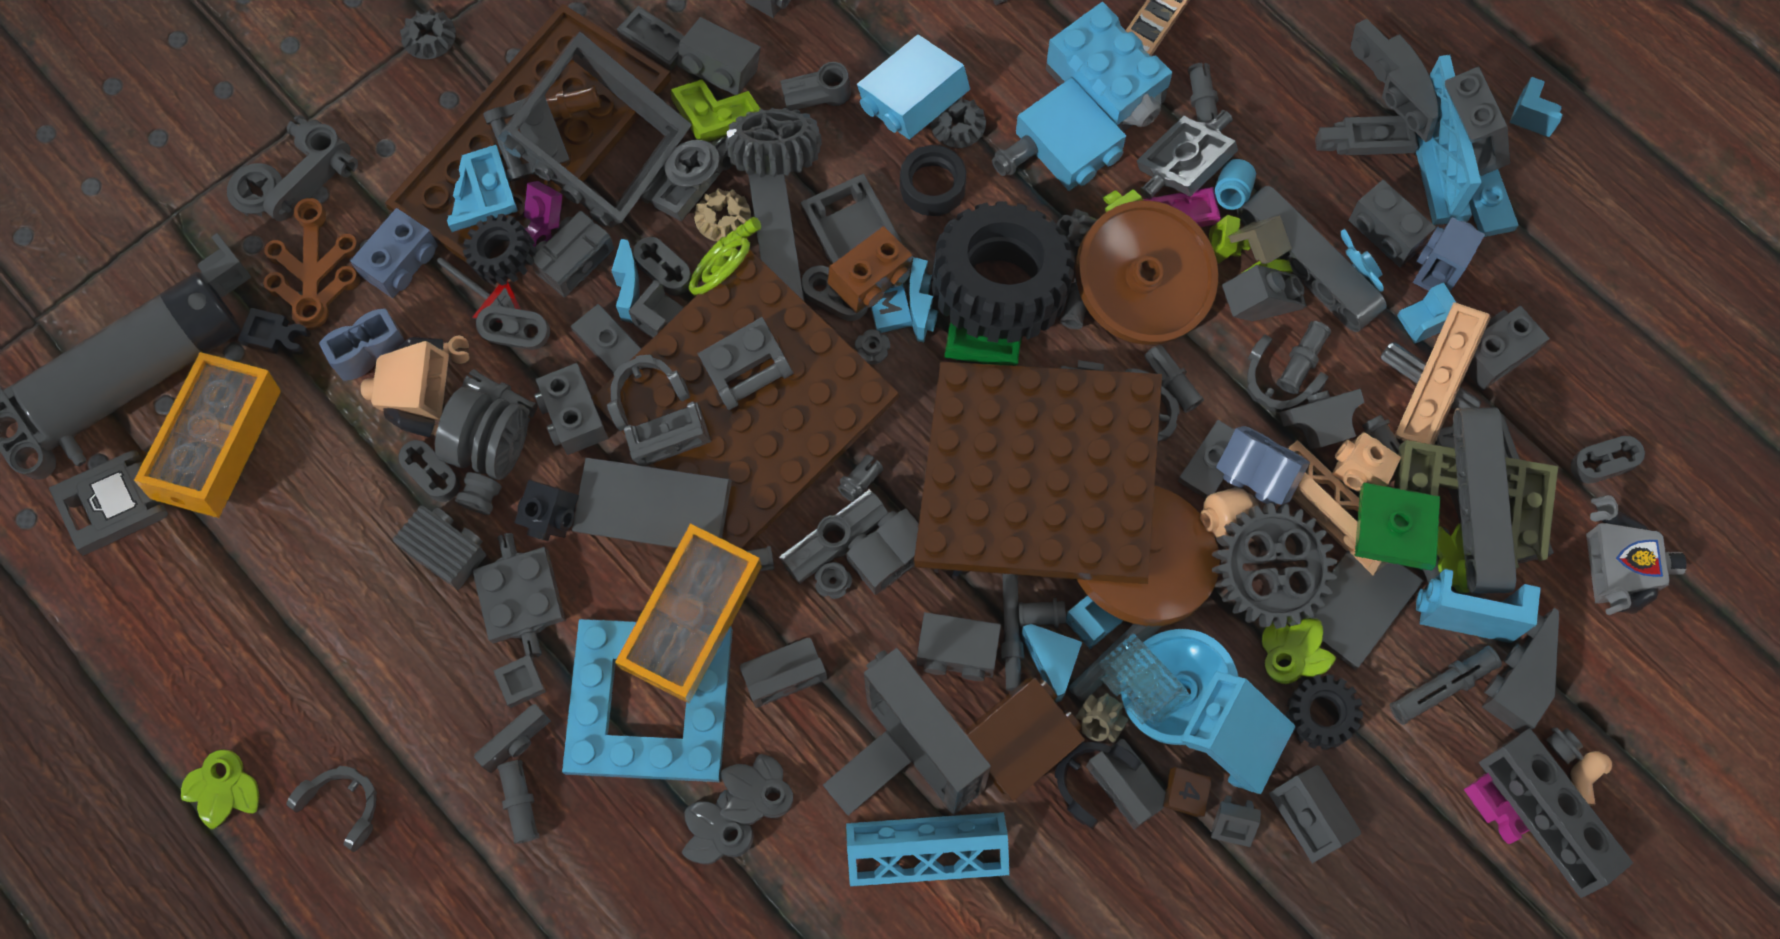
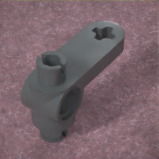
M302 115L294 117V120L300 124L299 126L292 121L288 123L287 132L295 137V147L303 152L306 157L267 194L263 202L264 211L276 221H284L294 214L296 204L302 199L310 198L336 172L342 177H349L351 173L345 167H349L353 172L357 169L358 160L350 155V146L337 135L331 126L322 124L318 120L307 121Z

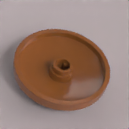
M1132 201L1109 210L1089 228L1080 244L1076 258L1075 269L1078 290L1091 316L1109 333L1135 344H1163L1185 335L1205 318L1217 293L1218 265L1213 247L1206 234L1184 212L1161 202Z
M1155 486L1148 584L1077 579V581L1090 599L1114 617L1142 626L1173 624L1196 612L1212 593L1219 574L1212 572V568L1220 565V559L1212 556V552L1218 551L1217 542L1213 532H1208L1203 525L1200 513L1189 502L1167 489Z

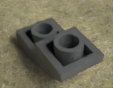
M887 730L839 770L823 786L849 816L913 760Z

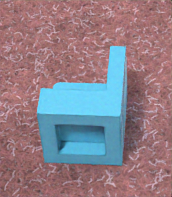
M1531 77L1520 94L1509 123L1550 137L1563 116L1560 113L1561 106L1539 98L1545 81Z
M1444 282L1432 287L1422 301L1406 307L1398 313L1399 320L1414 344L1440 333L1453 302L1456 303Z
M1088 595L1070 609L1066 616V623L1089 649L1123 621L1103 610Z

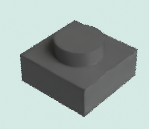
M530 655L494 670L507 706L510 708L546 692L533 658Z

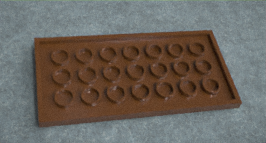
M562 3L390 196L385 204L390 211L393 212L398 208L429 229L438 244L466 262L467 258L464 256L463 250L467 248L463 245L465 239H472L468 234L470 229L477 231L479 227L473 225L452 232L447 222L448 215H452L455 198L453 193L455 184L460 178L459 166L462 155L497 145L505 171L508 170L491 124H486L483 116L484 112L527 98L570 40L579 32L583 33L657 96L671 81L670 72ZM571 59L546 92L545 98L556 96V92L561 90L568 93L588 88L592 85H595L601 102L600 108L573 113L571 118L563 119L562 116L554 118L570 159L569 162L561 165L584 182L640 115ZM511 118L505 119L506 125ZM523 157L520 158L521 164L529 163ZM537 174L509 182L518 211L505 216L507 218L509 215L514 217L525 229L531 223V220L524 217L527 183L539 181L559 193L562 190L552 180L546 181ZM562 195L561 208L568 201L564 195ZM510 241L498 244L492 250L489 259L502 255L507 250Z

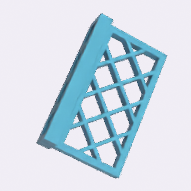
M1445 55L1439 56L1429 75L1438 103V119L1432 139L1425 142L1416 133L1418 142L1416 154L1433 225L1448 224L1451 217L1458 221L1468 222L1472 216L1469 201L1481 184L1472 142H1470L1445 88V81L1455 76L1451 56Z

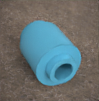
M1233 159L1223 165L1215 187V196L1222 207L1234 210L1248 202L1256 179V171L1249 162Z

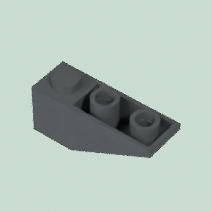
M1555 608L1544 616L1538 614L1537 625L1526 632L1529 636L1522 646L1516 644L1504 660L1509 665L1502 676L1496 674L1484 690L1488 698L1482 705V708L1519 734L1529 728H1535L1555 697L1559 611Z

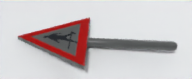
M442 257L437 259L438 264L486 299L472 319H477L478 314L484 308L492 305L521 310L508 280L507 285L499 284L490 294ZM501 320L495 322V323L503 324V322H502Z

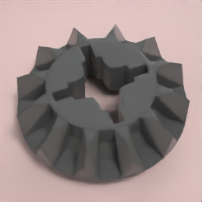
M432 8L424 13L416 10V15L413 18H405V26L403 29H400L401 42L409 54L420 59H433L445 54L452 47L456 38V30L452 20L447 17L444 11L437 13ZM432 28L435 36L428 34L424 35V37L422 36L420 29L430 30Z
M961 97L936 117L930 125L934 136L939 142L953 148H964L973 145L982 137L986 127L984 110L976 105L974 99L968 101ZM965 114V125L958 123L951 129L952 116L958 118L960 115Z
M704 140L687 141L677 146L665 163V173L673 186L678 185L684 191L689 187L699 190L701 183L705 181L711 183L712 175L720 172L719 162L721 158L717 149L711 143ZM696 162H699L700 167H694L692 171L689 172L687 167L694 166Z
M254 163L246 165L236 171L229 180L227 186L228 200L235 210L242 212L246 216L257 214L262 217L264 212L263 202L267 194L282 180V177L275 168L267 164ZM250 183L262 189V197L252 193V188L249 186Z

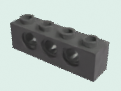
M1531 728L1509 740L1478 762L1484 771L1489 773L1493 783L1505 799L1509 801L1523 823L1580 898L1609 885L1633 864L1632 860Z

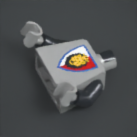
M1607 495L1593 498L1591 503L1597 506L1598 512L1591 513L1590 519L1595 522H1603L1586 534L1595 603L1610 602L1611 607L1605 610L1607 615L1616 612L1637 613L1655 601L1658 592L1669 585V575H1682L1685 573L1686 557L1683 552H1665L1663 535L1660 532L1649 530L1644 524L1618 510L1617 502L1612 496Z

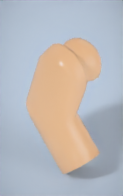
M1599 751L1585 754L1584 758L1572 767L1570 773L1571 782L1590 806L1595 805L1593 783L1604 773L1608 774L1612 769V761L1609 756Z

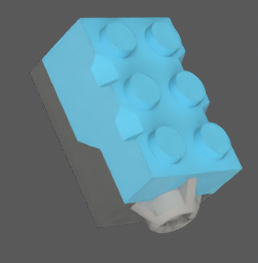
M1103 1L1049 41L1045 70L1060 85L1072 77L1122 132L1133 125L1145 127L1157 118L1161 111V104L1166 99L1172 71L1156 55L1150 56L1144 50L1142 41L1133 32H1126L1120 25L1119 18Z

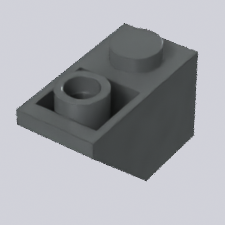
M1255 265L1222 285L1232 316L1235 318L1257 321L1302 310L1307 307L1303 296L1304 286L1300 279L1294 274Z

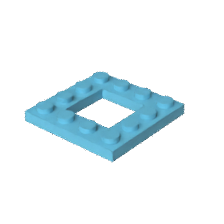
M579 619L562 772L565 775L720 782L732 627L730 626L692 700L690 703L686 702L683 739L608 735L615 661L636 622ZM703 625L700 631L710 636L714 626Z

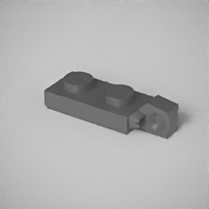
M1400 116L1345 117L1343 122L1334 123L1333 127H1320L1315 137L1316 149L1318 151L1337 150V154L1341 155L1415 153L1418 148L1416 132L1411 131Z

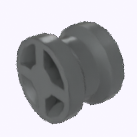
M468 472L464 479L466 486L462 492L458 493L455 499L456 503L473 512L490 515L493 509L491 503L493 497L500 493L502 486L484 475Z

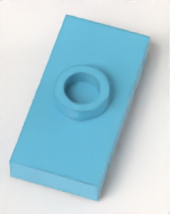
M1496 169L1480 176L1481 184L1469 201L1478 231L1484 233V237L1515 231L1519 225L1499 170Z

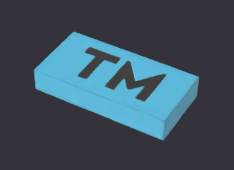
M903 284L899 287L893 285L884 292L881 300L871 307L876 330L880 331V333L912 326Z

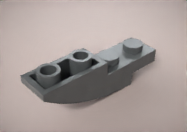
M1367 18L1355 24L1350 49L1358 59H1361L1374 72L1378 80L1385 83L1382 98L1386 105L1406 122L1411 131L1416 132L1425 142H1428L1432 139L1438 119V103L1434 86L1422 61L1400 34L1388 40Z

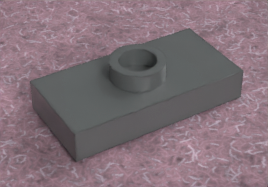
M638 5L617 28L618 36L671 71L678 64L679 43L684 35Z
M599 304L571 325L572 331L612 374L622 363L630 361L641 350Z
M1217 420L1179 477L1178 482L1205 499L1208 495L1215 493L1224 480V473L1218 470L1216 466L1235 430Z
M532 704L474 754V758L485 770L492 773L498 765L502 764L510 756L515 758L522 754L531 745L530 739L551 720L536 704Z

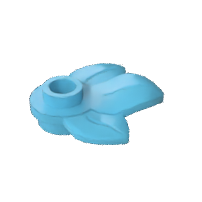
M1345 229L1340 232L1341 238L1348 247L1345 251L1353 262L1352 265L1378 291H1384L1383 284L1378 279L1383 274L1374 258L1368 251L1360 254L1354 248Z

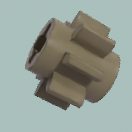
M1105 693L1104 696L1098 699L1092 694L1089 695L1076 715V718L1082 721L1081 733L1096 742L1103 741L1107 737L1110 741L1115 742L1128 722V718L1122 716L1123 703H1119L1118 700L1109 696L1108 693Z

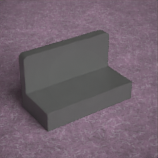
M811 638L802 639L740 665L755 708L827 680L826 671L821 659L817 655Z
M1121 739L1117 743H1115L1127 749L1128 751L1133 753L1137 759H1139V757L1135 754V752L1124 739ZM1103 751L1087 763L1086 768L1134 830L1164 808L1163 803L1166 792L1143 763L1134 771L1113 757L1103 753Z
M1319 765L1297 775L1268 793L1312 863L1361 835V830Z

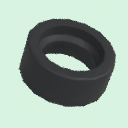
M928 145L914 150L907 155L901 165L900 191L903 201L913 211L926 216H939L951 212L959 206L965 196L967 172L963 160L954 151L944 146ZM940 166L953 175L954 183L951 190L945 194L929 196L918 192L914 188L912 183L913 175L923 167Z

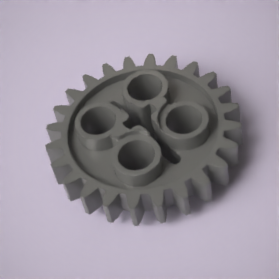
M1273 503L1264 505L1262 511L1258 505L1249 508V516L1244 512L1236 515L1238 524L1231 522L1224 526L1230 536L1222 535L1216 539L1224 549L1212 552V556L1222 560L1221 565L1212 568V572L1220 573L1223 576V579L1218 581L1215 587H1227L1228 592L1222 598L1223 602L1234 599L1236 604L1232 612L1236 614L1247 610L1245 621L1248 623L1254 622L1259 617L1260 627L1262 628L1269 627L1272 621L1276 629L1286 627L1287 622L1291 626L1301 624L1300 616L1304 619L1314 617L1312 608L1319 609L1325 606L1319 595L1327 596L1333 593L1325 585V582L1337 579L1336 575L1327 571L1328 566L1337 563L1335 559L1326 558V552L1330 551L1334 546L1333 544L1322 545L1320 540L1327 532L1325 530L1318 532L1312 530L1316 522L1315 518L1302 522V509L1296 510L1289 515L1288 504L1279 506L1277 511ZM1287 537H1290L1295 542L1296 552L1294 555L1286 549L1285 540ZM1250 538L1259 544L1260 553L1258 557L1252 555L1249 551L1248 542ZM1269 561L1272 563L1304 561L1306 563L1305 568L1288 567L1281 570L1267 568L1245 571L1242 568L1243 564L1257 565ZM1291 575L1296 576L1299 580L1300 589L1298 593L1290 588L1289 578ZM1254 577L1259 578L1263 583L1264 589L1261 596L1253 590L1252 580Z

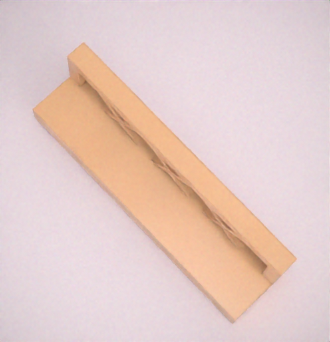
M1297 440L1288 449L1308 460L1310 464L1292 499L1312 518H1315L1316 522L1346 551H1349L1374 576L1388 562L1355 556L1357 521L1344 510L1351 509L1358 512L1359 498L1337 477L1332 475V472ZM1317 483L1328 484L1334 490V499Z

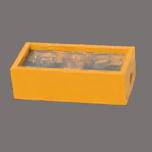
M202 352L199 353L134 479L149 499L212 517H220L280 395L281 390L269 370Z
M690 523L615 663L620 669L690 703L761 569L760 558Z

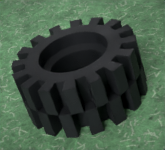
M498 214L496 220L493 215L487 216L488 223L484 224L480 220L476 223L479 229L477 231L470 229L468 232L472 239H465L463 245L467 249L463 250V253L467 258L466 262L484 281L487 280L493 285H496L497 281L500 285H507V278L515 282L519 280L516 276L518 272H521L523 275L528 272L524 267L525 264L532 266L534 259L530 255H536V248L533 246L535 242L514 217L509 215L507 218L504 214ZM510 241L507 250L502 255L489 259L492 250L498 244Z
M1327 674L1324 678H1321V675H1317L1310 680L1307 679L1292 693V697L1287 703L1289 710L1286 712V717L1291 719V722L1295 725L1293 731L1296 730L1299 734L1297 739L1301 743L1306 740L1309 742L1308 747L1314 749L1317 746H1321V750H1328L1333 746L1336 748L1342 745L1358 731L1360 727L1358 723L1363 718V711H1359V707L1362 705L1361 698L1355 699L1354 697L1357 691L1353 686L1350 689L1345 687L1344 685L1347 681L1342 678L1338 681L1333 680L1334 675ZM1326 698L1336 705L1339 715L1334 725L1329 727L1321 726L1312 719L1310 706L1313 700Z

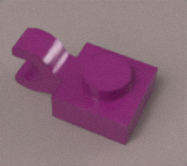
M539 181L527 183L524 217L531 220L530 225L525 230L535 242L534 247H536V241L539 243L542 241L548 242L552 238L551 229L559 228L563 195Z

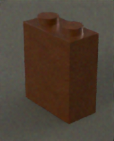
M1026 678L964 731L991 765L988 779L1005 800L1014 801L1085 740L1078 732L1081 729L1078 720L1068 710L1062 712L1054 702L1057 695L1043 679L1038 682L1036 678Z

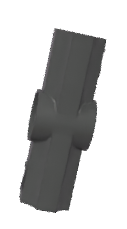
M867 490L837 514L823 518L819 522L817 529L779 556V559L792 578L798 584H801L834 558L846 555L850 550L848 546L851 541L860 534H867L878 526L879 521L888 514V511L876 494ZM837 530L844 534V538L838 543H830L824 539L825 535L830 531Z

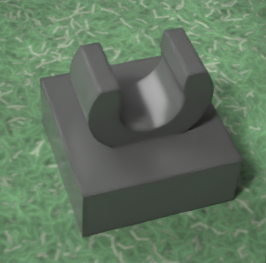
M1226 795L1224 801H1221L1214 819L1211 838L1251 847L1260 824L1261 810L1254 809L1253 802L1250 800L1246 801L1245 806L1232 804V797Z

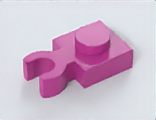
M1485 773L1467 786L1464 791L1487 823L1494 820L1498 823L1501 837L1507 844H1511L1521 839V835L1530 830L1493 783L1489 773Z

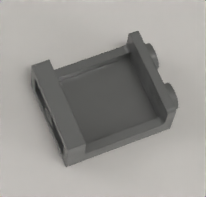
M1478 66L1445 81V88L1469 140L1472 142L1479 175L1482 176L1509 165L1508 127L1480 67Z

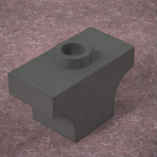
M1361 389L1330 397L1327 390L1307 396L1309 403L1307 405L1280 412L1283 426H1293L1301 430L1311 450L1356 437L1352 416L1355 409L1365 402Z

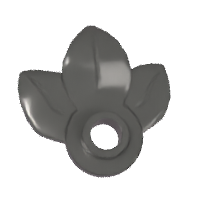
M759 754L753 767L746 764H735L722 770L723 783L729 793L733 795L720 812L724 819L737 824L751 825L763 816L779 818L792 807V789L783 781V768L774 758ZM770 793L780 794V798L775 801H770L766 797Z
M724 790L720 794L716 805L710 802H696L685 809V822L689 830L694 834L682 851V854L688 860L699 864H713L724 855L727 857H738L750 849L754 838L752 827L750 825L730 822L721 816V810L733 797L728 790ZM738 830L737 838L734 841L728 842V835L732 831Z

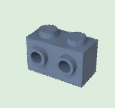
M396 208L350 262L363 279L391 298H394L399 291L404 290L410 284L413 274L420 266L431 260L438 244L429 229Z
M1451 217L1444 229L1437 226L1416 261L1422 264L1412 283L1429 291L1432 287L1444 282L1450 292L1466 270L1485 234L1476 230L1472 224L1458 221Z

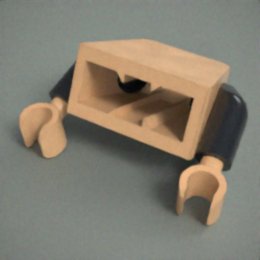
M458 335L451 338L448 343H444L443 339L408 338L392 352L381 355L377 359L374 378L364 379L361 383L362 396L366 400H371L374 407L384 412L385 419L401 430L429 438L431 434L436 435L438 425L434 424L435 420H440L442 415L449 354L455 363L463 364L469 361V353L455 351L458 348H469L467 339Z

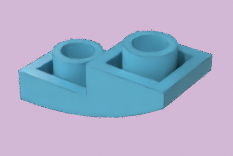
M913 258L910 275V315L915 337L918 342L924 343L927 330L933 332L935 329L938 310L933 309V296L929 295L932 275L927 274L928 261Z

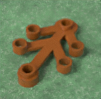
M305 198L299 201L294 208V216L303 227V263L289 253L288 248L280 240H272L264 248V253L271 263L281 264L303 282V295L292 289L285 277L279 272L269 273L264 278L263 284L272 296H280L292 306L291 314L296 324H301L308 330H313L326 322L329 316L328 305L343 290H353L359 285L360 277L355 269L351 266H343L336 271L335 279L319 292V282L343 258H353L360 250V245L353 235L343 234L337 238L335 246L319 260V228L323 226L326 220V211L318 200ZM312 214H317L316 217H314L311 220H308L309 216H311ZM346 243H353L351 248L343 250V246ZM282 249L279 255L272 256L274 250ZM348 274L353 275L351 280L342 282L344 276ZM275 281H281L277 288H271ZM317 310L312 316L306 317L309 311Z

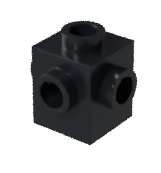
M528 480L524 495L518 504L515 523L527 527V535L541 540L549 541L550 535L565 538L574 520V509L579 495L547 484Z

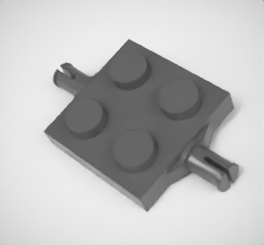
M1222 110L1210 123L1196 122L1183 116L1137 160L1139 170L1152 177L1140 188L1141 193L1146 198L1152 199L1163 186H1168L1191 197L1238 151L1236 141L1221 133L1233 121L1232 116L1227 111Z
M506 533L504 536L500 535L497 537L502 558L492 564L472 570L488 640L493 644L509 638H522L525 656L530 655L532 658H535V656L539 657L542 655L537 633H540L547 626L566 620L549 551L542 547L526 553H517L514 535Z

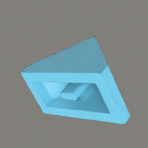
M1033 624L1023 626L1021 637L1042 679L1049 684L1057 695L1054 702L1058 703L1062 701L1082 642Z

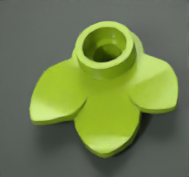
M1458 523L1452 536L1445 532L1441 526H1438L1437 555L1440 559L1437 566L1439 573L1444 569L1453 570L1452 587L1461 594L1469 593L1466 580L1462 525Z
M1302 619L1301 624L1291 627L1286 624V627L1279 629L1275 628L1272 621L1269 627H1265L1262 635V645L1268 654L1265 659V669L1272 680L1281 684H1290L1301 676L1314 677L1322 675L1331 668L1336 658L1332 653L1320 648L1324 633L1319 619ZM1290 660L1291 664L1287 667H1281L1278 665V662Z
M222 749L209 754L204 760L202 768L191 771L186 776L181 787V800L186 802L198 801L197 810L200 819L207 827L215 829L226 820L233 808L253 814L257 812L259 789L256 780L243 772V763L240 757L233 751ZM218 763H222L226 767L224 777L219 776L216 772Z

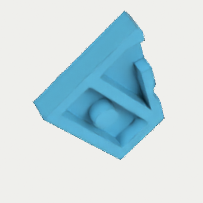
M497 145L462 155L459 166L460 178L455 184L453 193L455 198L452 215H448L447 219L451 231L454 232L476 225L480 220L485 222L487 221L486 217L490 215L497 218L498 214L507 215L517 212V205Z

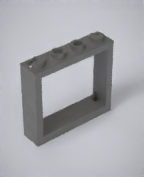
M579 32L563 49L497 138L504 142L503 147L510 154L518 158L523 157L532 164L533 171L539 177L546 181L552 180L561 187V193L568 200L576 204L581 203L590 210V216L596 222L612 228L625 219L692 124L583 33ZM571 59L665 135L614 207L518 131Z
M895 648L889 654L883 650L875 655V659L866 665L868 670L864 672L867 706L913 760L912 764L954 816L984 792L991 765L898 648Z

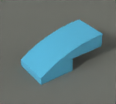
M621 239L612 267V274L616 285L621 287L616 308L621 321L633 323L629 310L640 298L639 275L628 240Z

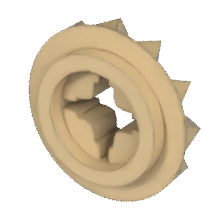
M717 188L716 192L709 195L705 193L700 203L696 204L694 219L702 235L710 240L719 241L721 237H726L730 232L735 231L737 227L750 219L751 211L744 196L741 197L733 189L731 191H722L720 188ZM728 205L727 209L730 217L723 216L722 220H719L717 224V216L714 211H721L723 207Z

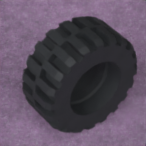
M997 201L993 206L983 203L976 205L974 211H971L970 208L957 214V220L954 218L944 227V232L939 235L931 281L933 282V297L938 301V308L944 316L950 315V322L958 329L964 327L967 329L968 335L978 338L979 335L987 337L988 342L998 343L999 339H1007V343L1019 342L1022 336L1030 339L1039 335L1040 329L1043 331L1049 329L1055 323V319L1060 317L1068 297L1075 265L1074 254L1070 250L1071 244L1065 234L1060 235L1061 228L1053 220L1048 222L1045 214L1038 210L1035 212L1029 211L1027 206L1017 203L1016 207L1007 205V202ZM988 260H1003L1018 265L1032 279L1020 284H999L981 276L973 266Z

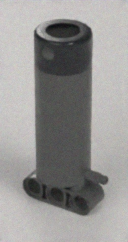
M200 272L191 274L9 387L5 388L0 385L1 454L14 471L35 480L47 478L53 473L56 467V458L52 450L58 446L62 447L68 458L76 466L85 464L86 458L82 454L83 451L74 439V436L195 362L200 352L207 354L241 332L240 325L205 276ZM17 422L18 430L16 434L7 438V428ZM37 452L38 461L36 465L28 469L26 466L28 457L32 453Z

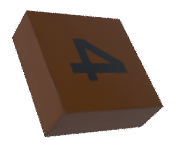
M1177 767L1170 768L1163 807L1195 817H1204L1212 778Z

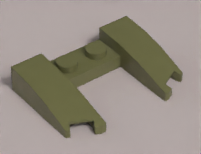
M1409 440L1399 445L1398 455L1401 459L1396 467L1394 488L1438 496L1439 487L1458 490L1455 448ZM1505 457L1515 566L1519 568L1518 559L1535 554L1539 561L1548 558L1558 466Z

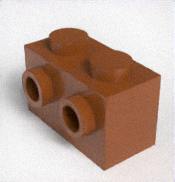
M883 226L829 266L827 284L855 313H858L865 306L868 308L873 307L881 300L885 291L893 285L899 287L909 278L913 255Z

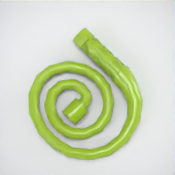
M751 217L744 224L737 227L735 231L733 230L726 237H721L706 253L690 279L688 288L693 295L704 294L712 290L729 277L743 262L750 248V242L747 238L761 229V223L756 217ZM702 278V281L706 284L697 287L700 279Z

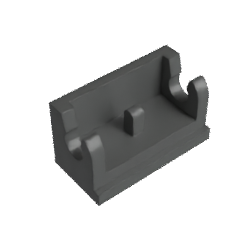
M694 401L688 403L686 408L638 426L628 425L624 427L631 458L640 466L653 464L711 442L700 405Z

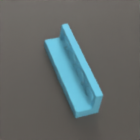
M1004 812L846 823L850 886L1009 875L1008 832ZM1000 849V862L982 863L976 858L983 850ZM954 852L961 858L951 866H943L936 861L943 853ZM914 855L921 860L916 867L903 869L896 863L902 856ZM874 858L881 865L875 871L857 872L856 859Z

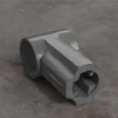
M828 62L818 72L780 81L786 107L789 111L823 103L831 106H840L845 104L851 96L848 71L844 65L838 62ZM832 82H840L837 86H828Z

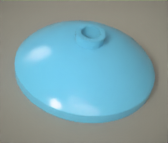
M1174 629L1158 633L1139 645L1131 654L1124 667L1121 679V697L1124 708L1132 722L1145 735L1162 743L1185 745L1180 739L1216 671L1239 677L1234 661L1218 641L1199 631ZM1182 689L1191 690L1190 696L1186 699H1179V692Z

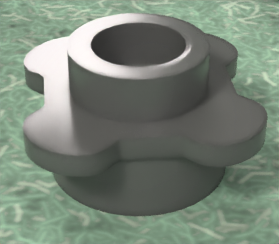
M1557 727L1551 729L1553 734L1545 740L1567 765L1575 758L1577 760L1584 758L1579 752L1584 746L1568 728L1562 732Z

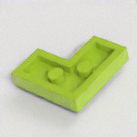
M703 79L671 89L673 103L682 117L692 124L690 129L697 140L710 142L727 136L726 131L729 130V124L736 122L737 117H746L747 112L755 113L759 112L760 109L749 91L717 101Z

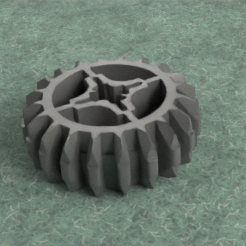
M772 107L770 110L760 108L759 112H747L746 117L739 116L736 118V122L729 124V130L726 131V150L728 151L731 164L736 165L737 170H746L748 175L757 173L760 177L773 175L775 178L776 175L780 174L788 176L793 171L802 172V167L808 168L812 166V162L818 160V153H820V146L822 145L817 121L812 119L810 114H801L800 110L797 109L789 111L786 107L783 109H774Z

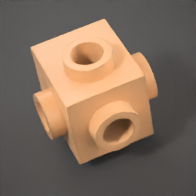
M1363 432L1352 442L1346 440L1335 454L1338 462L1332 475L1343 481L1347 487L1359 493L1363 483L1386 487L1401 457L1384 446L1379 440Z

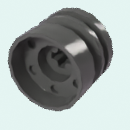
M460 387L453 393L440 417L435 438L437 458L440 461L461 468H466L472 464V468L476 473H487L489 477L497 480L504 479L512 471L523 449L529 422L528 410L523 405L517 403L510 404L505 399H496L492 403L489 394L468 387Z

